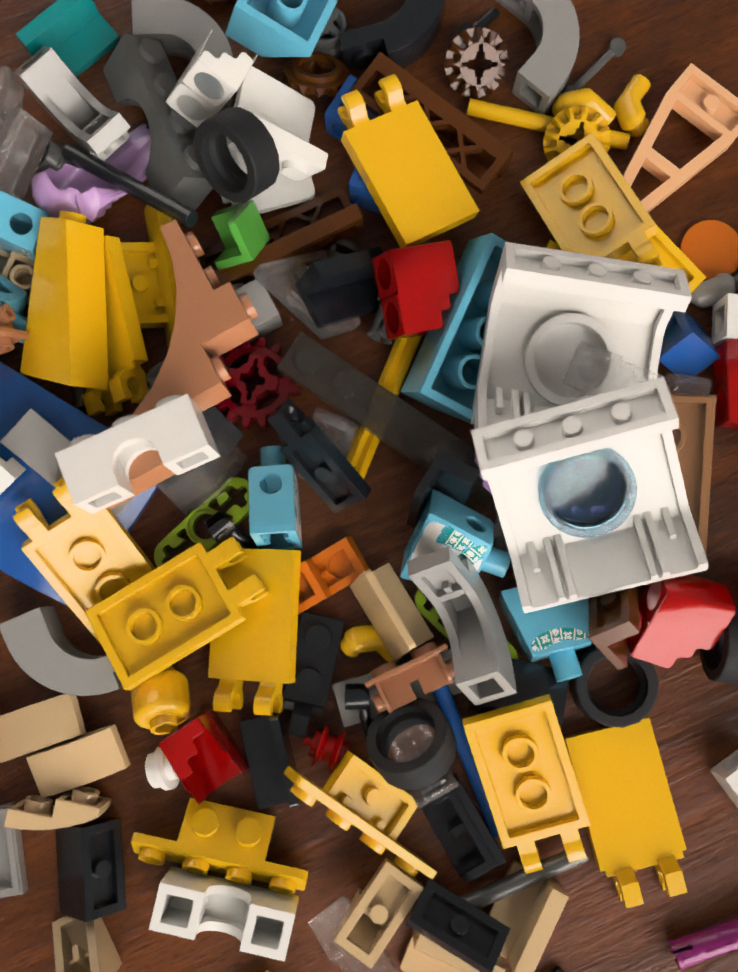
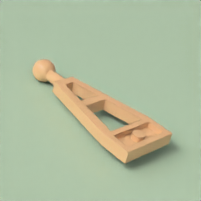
M692 63L667 91L623 174V177L631 187L642 166L663 183L641 201L648 213L724 153L738 137V98ZM671 109L714 140L711 145L681 169L652 148Z

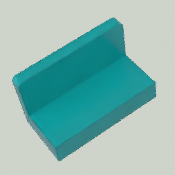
M57 0L16 33V36L30 57L43 46L51 47L76 78L113 49L120 41L119 35L100 15L93 0Z

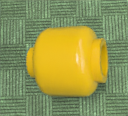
M173 666L166 668L131 690L134 721L140 727L150 729L151 733L155 735H165L177 730L178 725L190 716L191 699L188 679Z

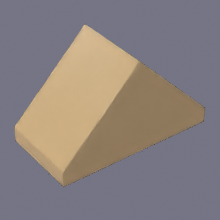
M66 915L52 922L56 972L118 971L122 965V960L102 918L86 923Z

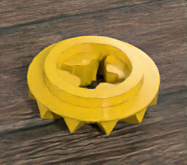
M587 106L569 107L556 114L549 122L543 138V149L548 162L571 147L565 141L559 140V137L574 135L576 129L580 126V122H583V137L593 132L606 152H608L610 149V128L602 114Z

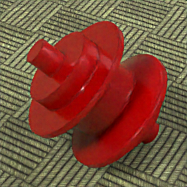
M326 724L323 732L316 731L314 739L305 736L302 744L310 747L307 756L313 758L310 767H313L319 761L328 763L329 774H332L334 766L337 767L347 753L350 742L344 740L346 731L339 737L329 735L328 724Z

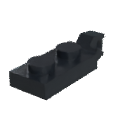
M290 399L279 405L272 412L267 421L279 433L278 438L283 445L280 451L333 513L337 514L368 497L372 490L371 487L309 416L305 417L304 412Z
M305 611L302 612L297 633L295 683L286 684L283 695L285 698L283 709L293 711L288 731L290 735L305 738L311 715L322 716L323 707H326L345 620Z

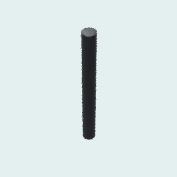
M71 143L63 148L62 156L67 161L170 218L176 219V221L189 228L197 223L198 213L195 210Z

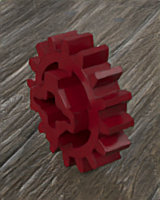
M260 336L257 346H252L248 340L242 344V348L238 350L233 348L228 351L230 355L227 358L220 356L231 376V379L225 381L227 388H232L233 391L241 393V407L237 406L230 397L214 405L220 412L230 409L226 417L230 423L234 424L241 417L242 426L246 430H250L253 421H258L261 428L265 430L268 426V417L279 405L287 401L290 396H300V388L292 384V382L301 378L300 372L296 369L288 370L295 361L291 354L280 357L283 351L280 343L277 342L271 349H268L265 337ZM249 359L248 362L238 369L235 368L240 362ZM268 361L273 362L280 369L283 379L269 374ZM259 374L264 385H256L254 392L251 393L246 383L254 382L255 376ZM271 398H277L271 405L261 409L263 403Z

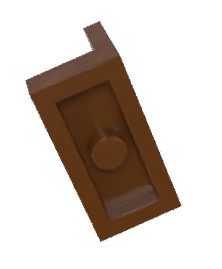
M638 586L589 598V639L617 670L626 668L628 666L627 638L640 633Z

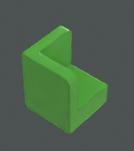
M254 200L217 210L211 216L225 246V250L214 261L218 270L253 261L271 239Z

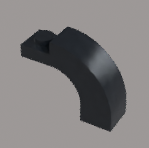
M406 0L402 8L394 16L383 22L339 33L341 61L349 69H366L381 52L403 69L418 60L436 39L443 22L446 0Z

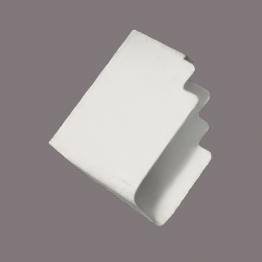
M212 30L196 51L165 101L195 127H198L204 120L217 114L236 93L258 56L257 54L251 59L245 52H241L238 58H232L226 52H223L220 58H215L208 51H204L200 56L210 34L213 32Z

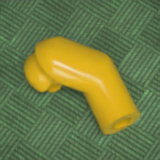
M640 74L633 76L614 106L620 127L623 131L630 133V137L634 138L642 136L649 126V120L645 117L646 112L641 104V100L651 87V83Z
M590 88L565 92L552 105L554 116L569 107L587 106L602 114L607 125L613 121L617 113Z
M373 625L354 626L345 632L344 637L340 641L342 652L349 657H357L359 653L376 651L387 662L394 661Z

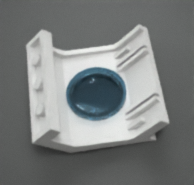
M664 377L471 430L480 472L484 480L488 479L507 543L524 613L708 570V561L689 508L672 434L673 429L679 428V417Z

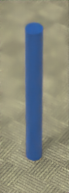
M447 684L433 691V696L438 708L444 713L453 729L457 742L456 751L492 837H499L463 727L462 717Z

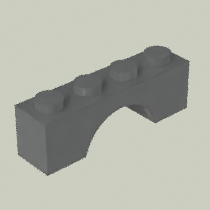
M124 33L103 68L116 103L139 106L146 115L150 129L151 149L145 174L150 186L183 205L196 210L213 189L201 172L195 157L194 137L197 127L165 102L178 81L161 41Z

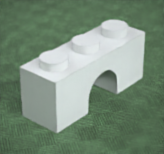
M188 394L168 396L157 402L156 408L141 415L121 417L112 424V428L96 435L87 434L77 437L69 443L68 448L55 453L73 505L94 514L134 496L135 494L129 480V469L133 460L145 451L157 450L163 465L176 475L183 474L220 457L199 405Z
M171 866L160 881L149 930L194 940L196 935L202 931L224 932L240 940L239 951L285 962L300 896L281 894L271 889L254 885L237 884L211 875H197Z

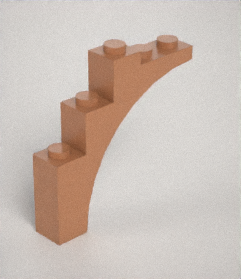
M176 219L160 227L172 257L177 287L175 324L167 356L154 384L132 415H141L156 408L157 402L172 395L183 396L188 394L199 405L202 412L231 397L232 395L225 384V381L231 379V376L220 355L259 335L251 321L258 317V314L246 292L238 296L230 281L224 285L221 284L211 265L205 269L202 267L198 258L205 253L192 230L184 234ZM157 450L141 453L133 460L130 466L129 480L135 495L107 507V509L111 510L175 475L174 472L163 465Z

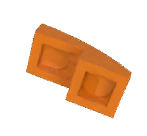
M351 535L301 562L298 615L349 586L361 573L370 569Z

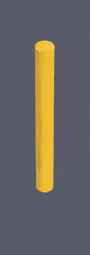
M470 98L466 114L544 133L553 116ZM580 123L574 135H567V138L583 139V123ZM610 129V147L626 150L630 140V133Z

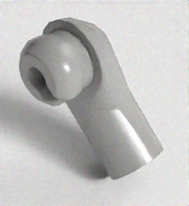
M728 273L717 274V277L702 281L691 293L692 298L690 302L699 308L713 306L727 293H735L736 281L734 277Z

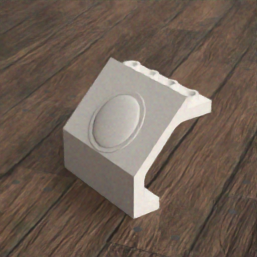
M505 242L489 298L470 424H473L474 429L656 379L663 336L673 311L685 312L692 298L685 270ZM599 449L572 456L622 464L612 454Z

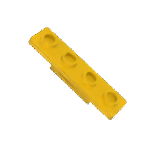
M146 205L144 214L149 242H121L140 328L164 327L167 347L169 348L175 324L177 287L172 257L160 227L172 221V218Z
M347 751L323 788L288 765L284 774L294 783L290 792L311 807L316 800L327 806L329 809L325 816L345 831H348L353 824L363 831L359 838L363 843L380 855H382L386 848L396 854L393 863L413 878L420 871L431 880L434 879L438 872L422 858L396 841L420 804L418 800L404 790L388 784L378 771L350 751Z
M191 797L177 841L134 832L131 839L134 853L139 854L138 859L145 863L164 865L165 860L180 863L183 870L197 875H207L208 870L225 873L227 880L242 885H250L252 880L269 883V889L281 894L292 895L295 894L296 890L305 891L309 873L307 870L266 861L276 816L209 801H203L199 805Z

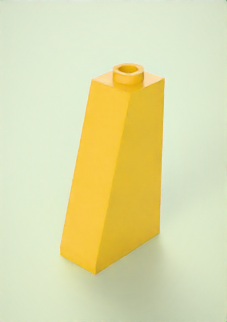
M60 211L59 218L40 217L26 323V332H29L30 336L24 339L20 374L68 386L108 390L104 228L86 224L87 216L69 211Z

